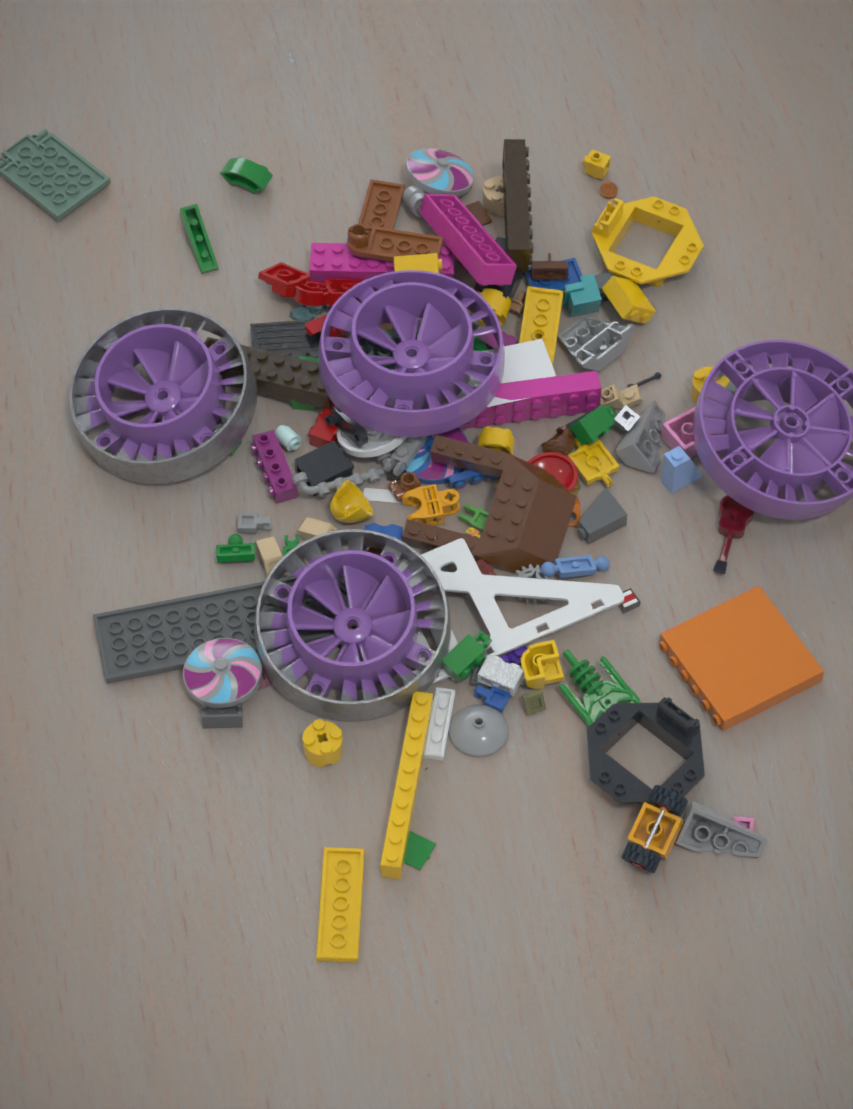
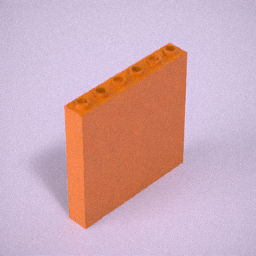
M759 585L660 633V650L667 654L671 665L678 669L681 679L688 683L692 694L699 698L703 709L709 712L713 723L719 726L722 731L822 682L824 670Z

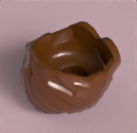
M562 426L556 429L557 433L553 438L540 445L544 453L557 452L567 456L573 450L576 442L575 437L570 430Z

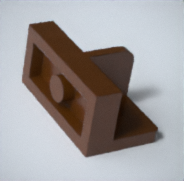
M548 253V261H532L531 278L532 280H568L567 261H551V253Z

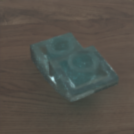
M303 304L291 310L289 317L296 321L313 320L323 313L329 305L308 306Z

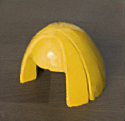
M345 480L340 485L330 503L332 515L343 523L364 521L374 515L373 508L370 506L371 504L368 499L364 497V493L350 480Z

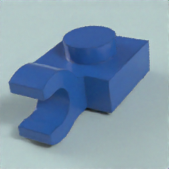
M477 685L474 691L475 698L485 700L484 705L492 707L501 713L511 695L492 686L491 690H488L483 686Z

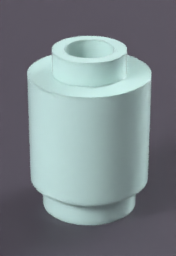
M281 425L276 429V437L285 449L294 451L300 447L301 437L289 426Z

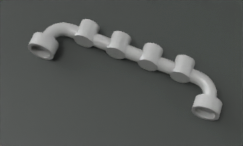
M387 452L376 456L378 463H383L382 468H373L367 472L355 473L346 478L340 477L334 481L322 482L313 487L306 484L308 478L305 472L298 473L291 479L294 486H299L303 492L308 494L319 493L320 497H325L330 494L331 489L335 488L337 491L345 480H350L357 488L364 484L363 481L369 479L370 483L378 482L381 480L380 476L387 473L384 470V464L391 457V453Z

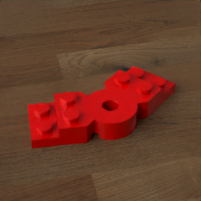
M282 262L260 271L258 279L272 285V292L279 294L281 297H293L298 303L308 306L326 304L332 307L346 291L364 281V279L326 278L323 280V283L312 281L308 273Z

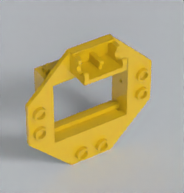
M655 196L628 203L615 198L613 202L616 205L609 201L599 219L593 225L591 235L602 257V266L606 267L608 272L639 284L648 283L658 288L662 287L666 278L688 273L704 248V244L687 209ZM634 221L676 237L657 269L614 253Z

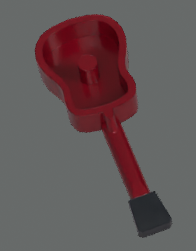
M728 495L720 501L718 532L725 536L720 558L713 569L714 572L721 574L726 573V561L733 538L739 539L744 536L745 528L754 516L753 510L741 505Z

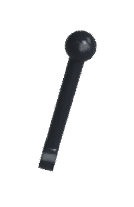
M656 372L654 376L636 384L640 386L654 379H660L662 375L660 372Z

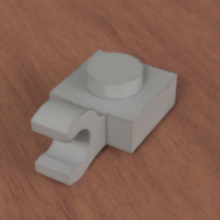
M239 513L238 533H257L258 528L264 531H271V517H258V513Z

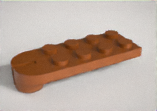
M370 179L358 224L394 229L405 191V184Z
M354 224L347 232V246L352 254L394 262V257L432 253H437L439 258L443 245V237L363 224Z

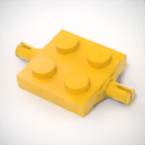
M575 438V444L578 449L568 454V457L575 463L578 474L586 485L603 480L607 487L612 486L614 482L609 475L619 471V464L603 443L598 440L591 445H581L578 439Z

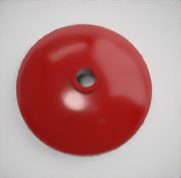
M546 452L538 454L528 461L546 470L570 491L575 488L578 481L577 467L566 455L557 452Z

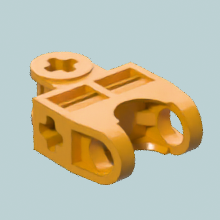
M436 484L409 490L402 496L404 505L419 508L415 513L410 514L407 520H416L417 522L432 526L444 524V516L454 515L460 509L459 493L454 489L438 491Z

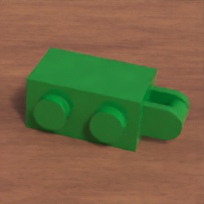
M602 404L570 426V429L581 445L587 442L591 445L600 439L599 434L603 436L611 431L610 426L616 423L613 418L617 414L610 404L606 407Z
M482 631L474 637L468 634L442 659V668L458 683L462 679H467L476 666L484 663L486 648L491 644L492 640Z

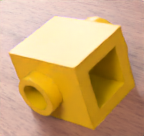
M591 150L589 155H585L583 159L584 173L592 178L603 180L610 169L611 156Z

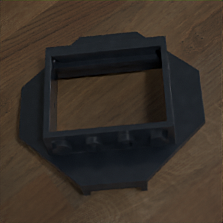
M664 697L659 703L612 704L587 728L590 780L620 804H644L646 802L652 805V803L648 802L652 789L606 754L628 731L639 723L686 760L661 785L685 797L705 777L700 720L688 715L675 705L670 697Z

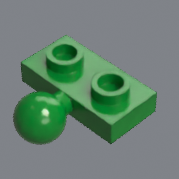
M232 534L228 538V544L216 545L217 562L228 563L255 560V543L243 544V539L240 535Z

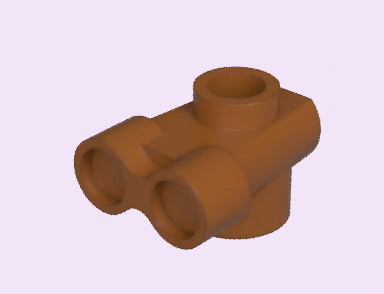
M412 472L404 473L401 480H394L388 483L390 491L398 502L402 500L404 493L421 486L419 479Z

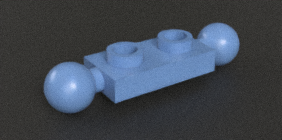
M591 555L555 559L554 564L551 562L543 563L541 573L546 577H551L557 572L559 578L594 575L597 570L606 571L609 568L610 562L605 556H599L595 561H593Z

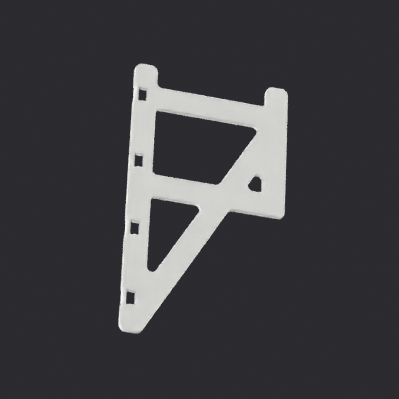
M463 538L421 555L437 574L445 592L468 593L471 596L491 636L492 642L486 648V650L492 649L493 653L489 654L491 657L501 656L536 641L545 635L552 634L594 616L596 613L615 607L624 601L622 590L618 585L483 575ZM405 561L400 564L398 569L403 572L411 563ZM449 564H454L457 568L456 572H443L440 570ZM420 571L410 578L408 582L411 588L427 579V576ZM498 595L568 601L569 604L511 629L508 627L494 597ZM599 601L602 602L603 606L592 609V604ZM545 624L549 628L540 633H538L536 629ZM418 627L416 643L430 649L421 628ZM426 657L419 658L420 661L428 660ZM442 668L432 684L452 676ZM416 669L413 673L418 676L421 671Z

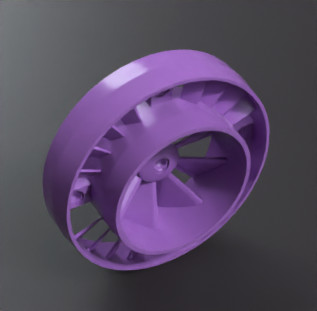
M404 270L388 272L356 284L334 303L326 316L321 332L318 351L319 373L325 391L331 401L346 416L360 425L377 432L395 436L421 437L436 435L453 430L471 421L494 399L504 374L505 349L499 320L488 302L468 285L446 275L428 271ZM466 308H467L468 310H470L471 312H473L474 314H472L471 316H469V313H468V311L466 310ZM419 318H422L417 340H415ZM479 319L488 326L476 331L472 330V322ZM391 321L401 342L397 345L378 325ZM334 327L351 332L350 339L328 336ZM489 333L494 335L498 343L499 353L473 351V336ZM364 337L393 351V357L366 355L361 349L359 342ZM393 363L395 369L390 370L381 365ZM470 376L483 382L476 389L467 385ZM462 390L468 394L461 399L457 397Z
M788 340L758 341L739 347L727 354L714 366L699 393L693 419L695 447L703 467L712 480L728 496L741 505L760 514L779 519L803 520L816 518L843 506L853 497V467L842 462L845 454L853 456V450L849 449L851 440L853 441V416L850 417L843 401L846 400L853 409V370L838 358L819 348ZM725 375L738 390L733 394L716 381ZM768 400L775 407L776 411L772 414L750 402ZM735 415L768 420L770 421V426L737 431L734 418ZM774 436L776 440L760 458H757L752 451ZM716 451H720L722 460L719 458ZM827 483L838 495L831 499L816 501L813 493L817 492ZM798 499H806V502H797Z

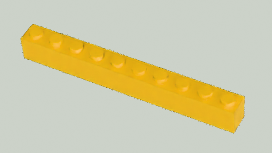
M417 691L412 696L380 864L381 877L401 879L433 707L432 693Z

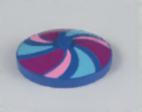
M459 428L436 434L469 443L467 437ZM435 435L427 436L425 444L403 471V473H414L422 484H444L448 482L450 475L465 471L462 468L431 460L430 450Z

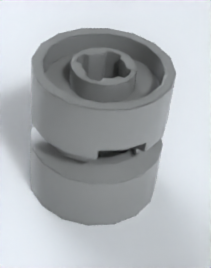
M412 185L404 191L403 200L414 215L422 217L419 211L426 192L416 185Z

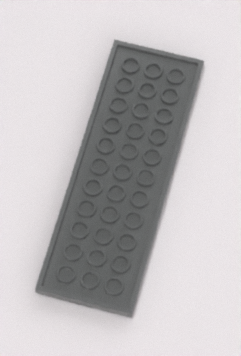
M289 576L280 578L278 581L293 587L297 578ZM264 582L93 614L106 682L110 683L182 669L186 659L195 648L207 641L218 638H232L243 641L250 645L258 654L254 626L258 598ZM282 594L279 597L286 598L288 595ZM310 594L302 600V606L334 620L332 612ZM266 601L262 611L287 613L286 610ZM288 628L260 629V633ZM297 630L305 643L334 634V630ZM290 643L266 651L278 650L290 645Z

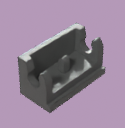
M238 704V708L207 709L206 705H202L203 729L243 728L242 704Z

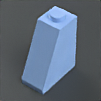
M680 446L664 454L661 482L671 493L702 478V473Z

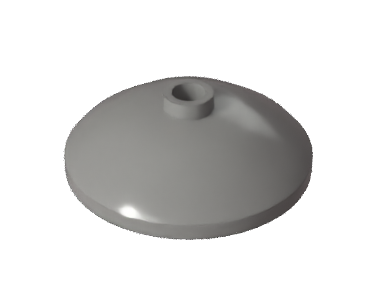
M483 704L469 705L460 709L450 721L449 737L452 744L458 751L470 757L481 758L491 756L501 750L508 739L509 729L505 717L496 709Z

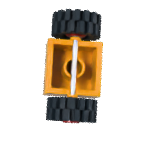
M659 785L654 786L648 798V802L652 803V805L644 802L627 838L628 843L621 856L626 862L649 873H655L661 858L667 860L684 824L682 818L677 816L682 815L688 803V800L682 797V795Z

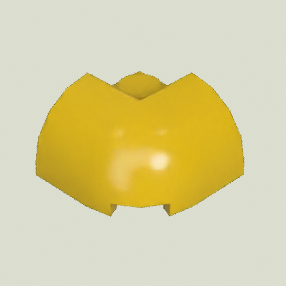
M555 640L530 645L523 653L521 667L528 687L544 689L545 684L564 681Z

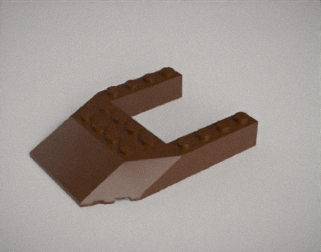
M435 435L430 450L432 461L500 478L481 538L408 519L402 535L403 542L410 547L431 551L463 538L476 564L513 574L516 573V570L522 571V566L528 569L529 564L533 568H536L537 565L541 568L545 562L554 564L555 559L559 557L577 496L546 470L509 453Z

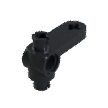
M336 405L330 414L325 416V422L329 427L336 425L357 446L360 447L368 443L366 431L357 422L339 410Z

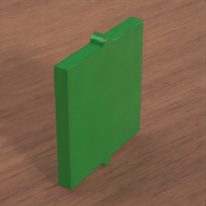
M410 831L404 863L420 871L426 860L430 859V854L436 843Z

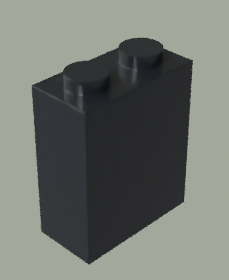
M335 441L295 459V471L297 473H306L308 478L306 484L310 487L322 482L328 483L340 477L346 478L353 475L354 465L352 461L345 457L344 450L341 446H337Z

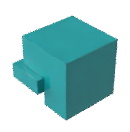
M594 274L581 276V282L564 286L562 306L568 307L571 318L599 311L602 299Z

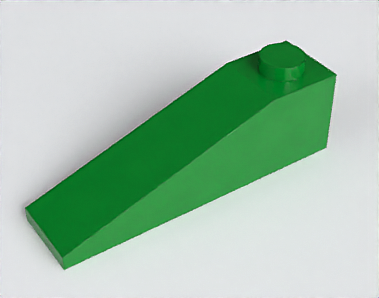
M198 204L180 208L179 216L201 274L218 270L219 267Z

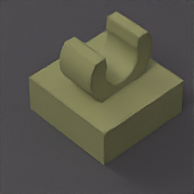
M541 689L522 695L527 715L546 709Z

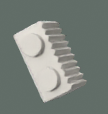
M487 655L477 676L478 682L490 687L494 686L510 693L511 696H515L524 674L523 669L519 665L514 663L508 664L498 656L491 657Z

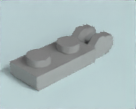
M427 436L407 437L396 448L391 457L387 459V462L384 464V470L389 472L395 466L393 474L399 476L425 444Z

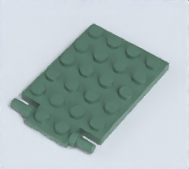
M46 129L32 136L27 134L1 153L0 175L57 221L111 183L108 176L53 133L49 134Z

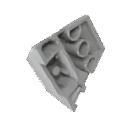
M582 316L557 336L583 368L601 371L625 352L634 330V325L628 324L623 326L619 325V322L616 321L606 323L603 322V319Z

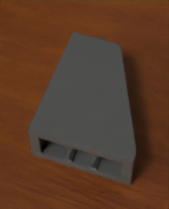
M605 488L580 518L577 533L589 545L626 526L628 514L610 491Z

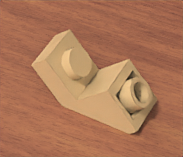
M615 384L601 390L600 402L605 407L610 404L613 408L623 409L625 405L629 408L643 402L637 384L622 391H619Z
M306 517L297 532L304 539L308 540L324 533L337 531L338 529L330 523Z
M274 536L255 541L259 560H263L266 577L283 557Z

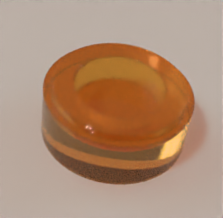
M605 182L601 185L600 195L603 198L613 199L617 196L618 187L616 184Z

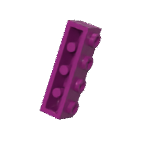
M274 429L252 435L253 443L250 444L253 455L256 454L258 457L256 462L258 468L263 470L262 477L264 483L269 485L268 492L270 497H274L276 504L298 498L297 486L293 484L291 479L293 475Z

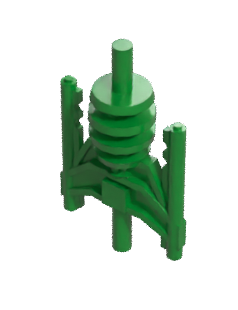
M569 649L563 652L564 657L572 666L568 673L570 678L575 677L573 683L579 685L578 689L581 692L586 691L583 695L584 705L578 698L574 697L575 694L570 692L568 685L560 684L559 689L588 727L612 704L641 703L639 697L630 689L606 657L602 656L599 664L602 668L606 669L607 674L611 675L610 678L613 682L609 680L599 681L601 678L599 672L594 673L596 668L592 665L589 666L590 662L585 659L578 662Z

